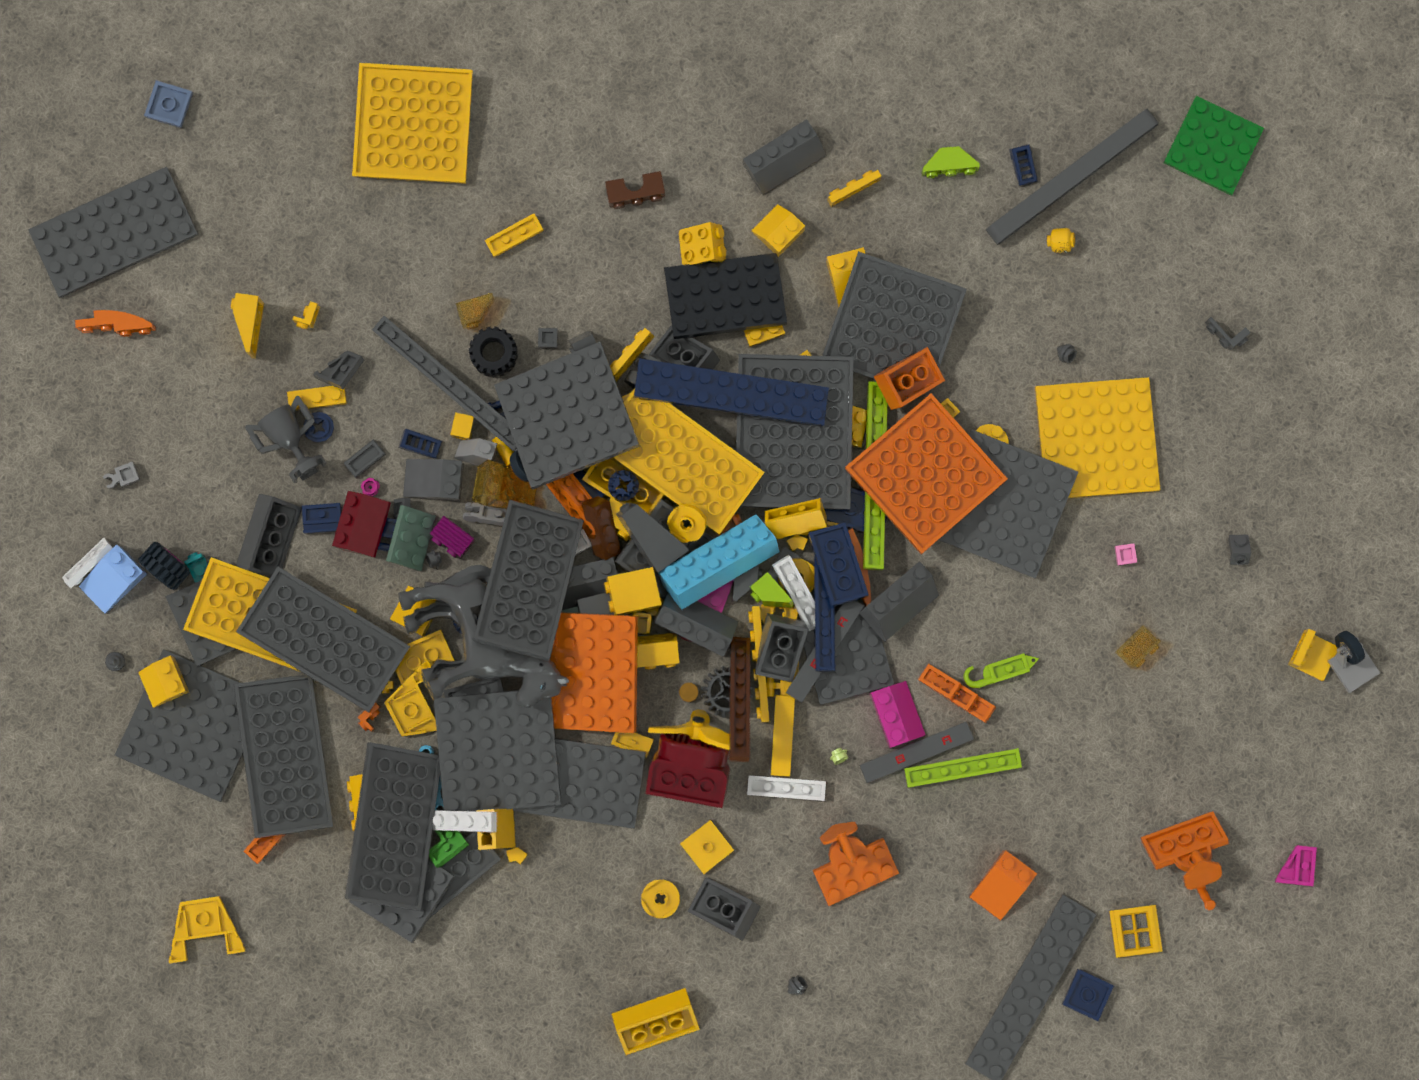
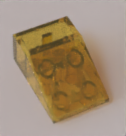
M486 460L477 468L472 501L488 507L507 509L509 500L534 506L537 488L532 490L529 482L519 479L511 467Z

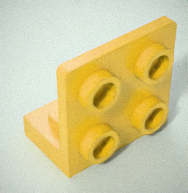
M1306 629L1303 631L1288 665L1320 681H1324L1330 669L1328 660L1337 654V647L1316 636L1315 631Z

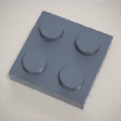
M156 80L144 116L182 128L193 92Z

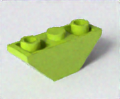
M959 146L939 148L923 167L921 173L922 176H927V178H936L940 174H945L947 177L956 176L957 173L972 175L975 174V171L979 170L980 163Z

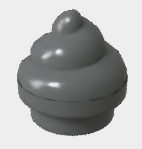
M1066 344L1057 347L1060 361L1071 363L1075 359L1077 351L1074 346Z
M119 652L109 653L105 659L106 667L111 671L121 670L125 665L124 656Z
M800 975L790 978L788 993L795 995L803 994L808 987L804 978Z

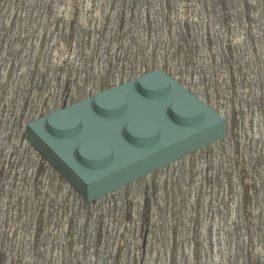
M401 505L386 561L422 571L431 536L430 532L433 529L436 516Z

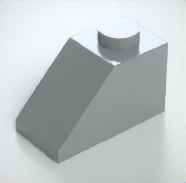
M480 438L462 440L459 443L455 459L492 469L497 454V443Z

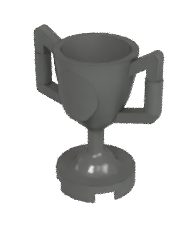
M299 396L295 397L291 406L284 405L273 410L263 417L257 425L245 426L251 441L261 454L282 448L291 450L294 453L298 462L296 468L289 473L294 483L298 482V477L303 481L317 473L316 467L320 463L323 467L327 463L322 455L305 457L298 446L300 438L315 423L313 415ZM298 405L307 420V423L301 429L294 413ZM254 431H263L275 444L264 447Z

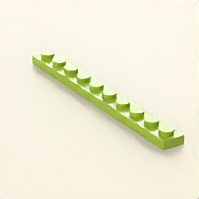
M869 381L867 385L866 449L887 431V401L877 382ZM865 492L863 569L882 571L884 569L885 513Z

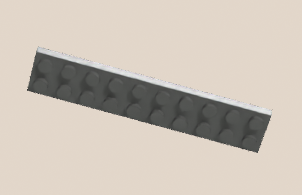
M1061 895L966 1060V1065L991 1080L1003 1079L1097 914L1065 895Z

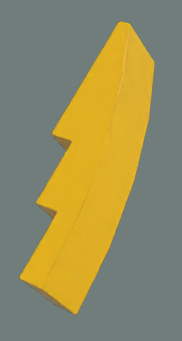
M789 695L775 696L771 775L790 776L795 699Z

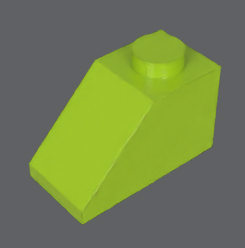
M768 572L750 586L752 591L750 595L757 603L761 602L764 606L791 608L794 606L792 599Z

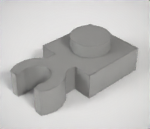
M134 462L114 468L116 472L114 475L105 474L103 476L105 480L112 478V483L107 485L108 489L115 488L118 483H120L121 487L140 481Z

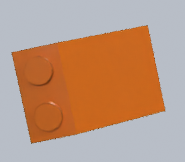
M928 347L873 376L891 410L903 407L945 381Z
M1003 850L972 892L970 898L1001 921L1027 889L1037 873L1008 851Z

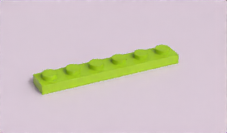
M1018 748L904 768L907 788L1022 768Z

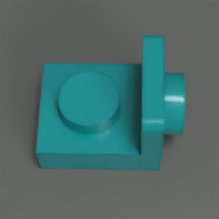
M198 552L187 556L188 559L184 563L189 568L195 583L203 579L208 562L202 553L198 554Z

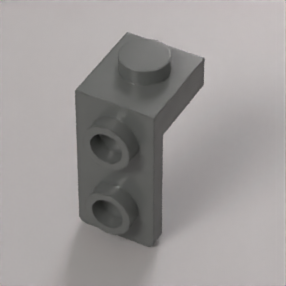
M1212 317L1205 322L1208 331L1218 336L1220 339L1219 343L1225 349L1232 350L1237 344L1241 347L1249 340L1247 336L1251 332L1246 327L1231 339Z

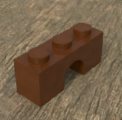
M661 171L642 174L643 186L637 191L627 189L624 178L605 181L610 208L621 209L627 204L637 206L643 204V201L651 200V202L661 201L665 197Z
M596 496L582 502L585 520L592 524L596 533L595 536L590 537L593 554L603 560L619 555L621 549L610 501Z

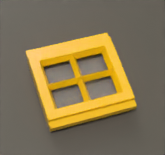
M1156 905L1109 911L1116 958L1162 952Z

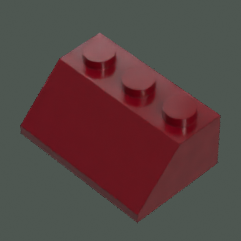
M348 491L332 546L347 552L375 558L391 502L362 493Z

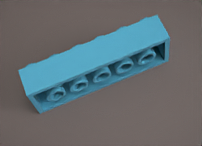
M755 514L661 570L659 576L662 586L682 610L779 553L777 539Z

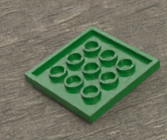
M1195 96L1163 163L1226 194L1232 195L1264 128Z

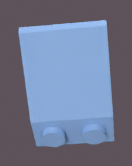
M115 545L100 560L79 587L106 614L147 573L121 546Z

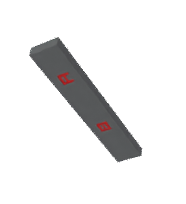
M856 600L842 604L835 615V651L864 607V605ZM815 647L786 691V694L800 703L804 701L822 673L815 671Z
M966 721L859 766L866 783H869L969 742L974 738Z

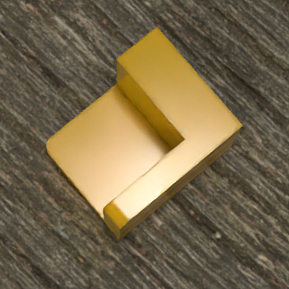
M455 412L450 433L451 437L462 440L471 439L474 417Z
M633 613L632 616H638L637 633L650 635L652 614Z

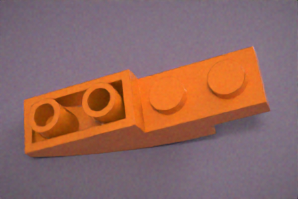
M113 310L93 311L94 318L75 320V327L82 331V333H92L94 329L111 331L114 327V331L120 334L121 337L132 336V333L139 332L140 335L151 334V331H156V327L151 322L141 317Z

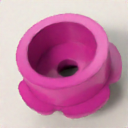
M367 478L362 482L361 489L363 494L369 496L378 494V489L380 488L378 481H375L374 478Z

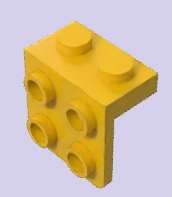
M708 222L681 229L679 231L682 265H696L708 261H724L726 259V248L724 246V230L722 225Z

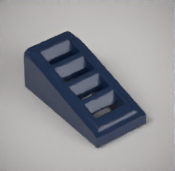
M1030 144L1009 149L1019 186L1037 182ZM1025 151V155L1017 157V153ZM1027 159L1026 163L1019 164L1018 162L1019 160ZM1029 166L1030 170L1020 171V168ZM1031 173L1032 177L1022 179V175Z
M405 429L398 448L436 459L442 441ZM408 436H412L410 445H406ZM416 438H419L417 448L413 447ZM423 441H427L425 449L421 450ZM431 442L435 443L432 453L428 452Z

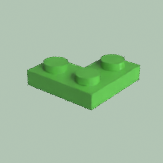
M435 830L441 841L429 850V858L439 868L469 844L460 831Z

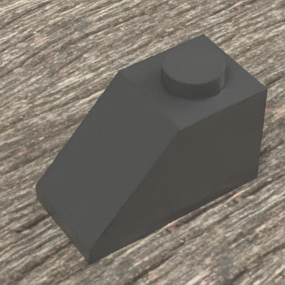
M759 564L734 579L733 602H738L751 590L750 586L762 577V569H758Z

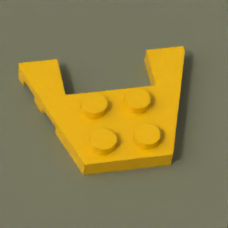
M428 659L384 701L401 736L437 731L435 716L418 685L423 682L421 670L432 667Z
M220 896L180 902L169 963L188 961L186 940L215 935H225L227 954L246 952V948Z

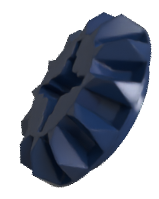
M323 412L312 413L315 421L314 424L319 425L323 422L322 427L325 432L319 430L315 433L316 428L312 425L305 435L309 440L317 443L326 441L332 436L334 430L333 421Z
M626 470L616 471L609 479L608 489L615 499L627 501L637 494L639 482L632 472ZM619 478L624 482L631 481L627 485V493L623 488H618L620 485Z

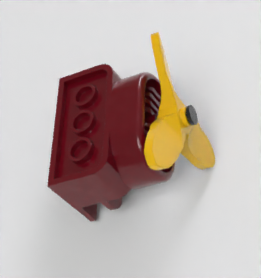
M701 709L694 710L690 721L685 724L649 727V733H661L658 751L655 752L650 764L645 794L723 808L730 767L727 763L729 733L709 726V715Z

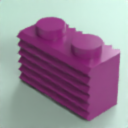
M445 516L440 519L435 528L430 532V535L433 537L431 540L439 547L442 544L448 548L446 552L454 558L457 556L462 558L475 542L472 536Z

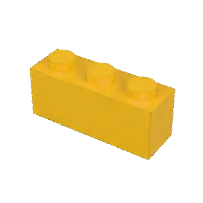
M821 498L765 511V525L776 539H782L826 528L827 515Z

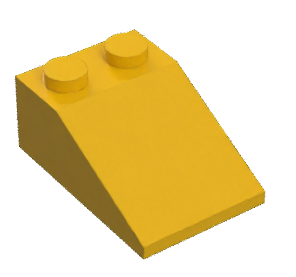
M864 247L827 256L826 263L838 307L841 303L858 251L865 253Z
M236 293L235 298L231 300V309H233L245 351L252 359H256L264 302L256 295Z

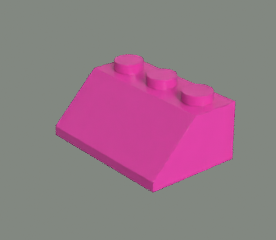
M906 681L870 693L889 748L925 736Z

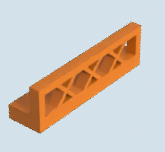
M574 474L546 484L571 517L584 520L582 529H584L587 537L590 539V537L596 535L592 524L585 520L582 502L592 497Z

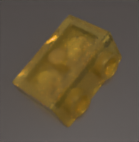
M1142 625L1115 653L1130 668L1135 666L1139 668L1146 661L1144 657L1148 653L1152 655L1159 649L1158 644L1161 641L1156 639Z

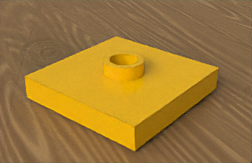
M711 820L680 843L703 874L734 851Z

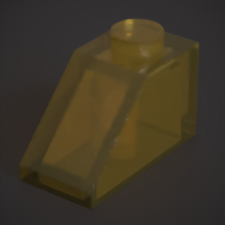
M492 293L456 303L463 328L468 330L474 329L483 322L494 302Z

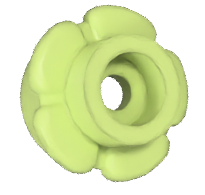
M842 748L835 749L831 752L830 760L835 765L848 759L847 750H842Z

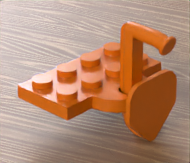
M1213 811L1141 837V842L1156 870L1175 864L1179 869L1187 872L1183 876L1185 887L1189 890L1197 889L1205 904V909L1212 910L1215 908L1216 903L1208 894L1206 885L1220 879L1222 869L1219 863L1211 861V850L1229 844V840Z
M855 822L835 824L820 837L824 845L833 843L829 850L830 862L812 870L828 906L899 874L883 838L865 846L859 838L850 836V834L858 829Z

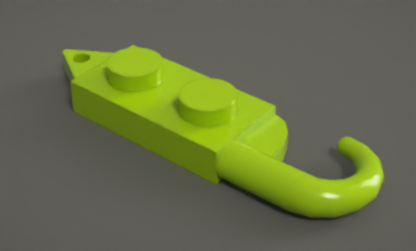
M1023 653L989 664L983 669V679L972 681L969 678L970 671L974 669L971 666L964 672V681L971 688H981L1030 672L1031 667L1039 658L1027 656Z

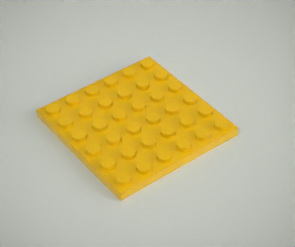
M359 63L352 176L466 184L473 70Z
M1149 377L1035 386L1041 457L1078 471L1068 498L1160 491Z

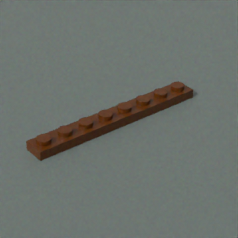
M733 637L730 643L729 761L749 762L750 638Z

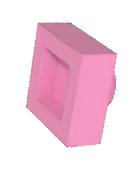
M1134 543L1114 547L1117 566L1137 563Z

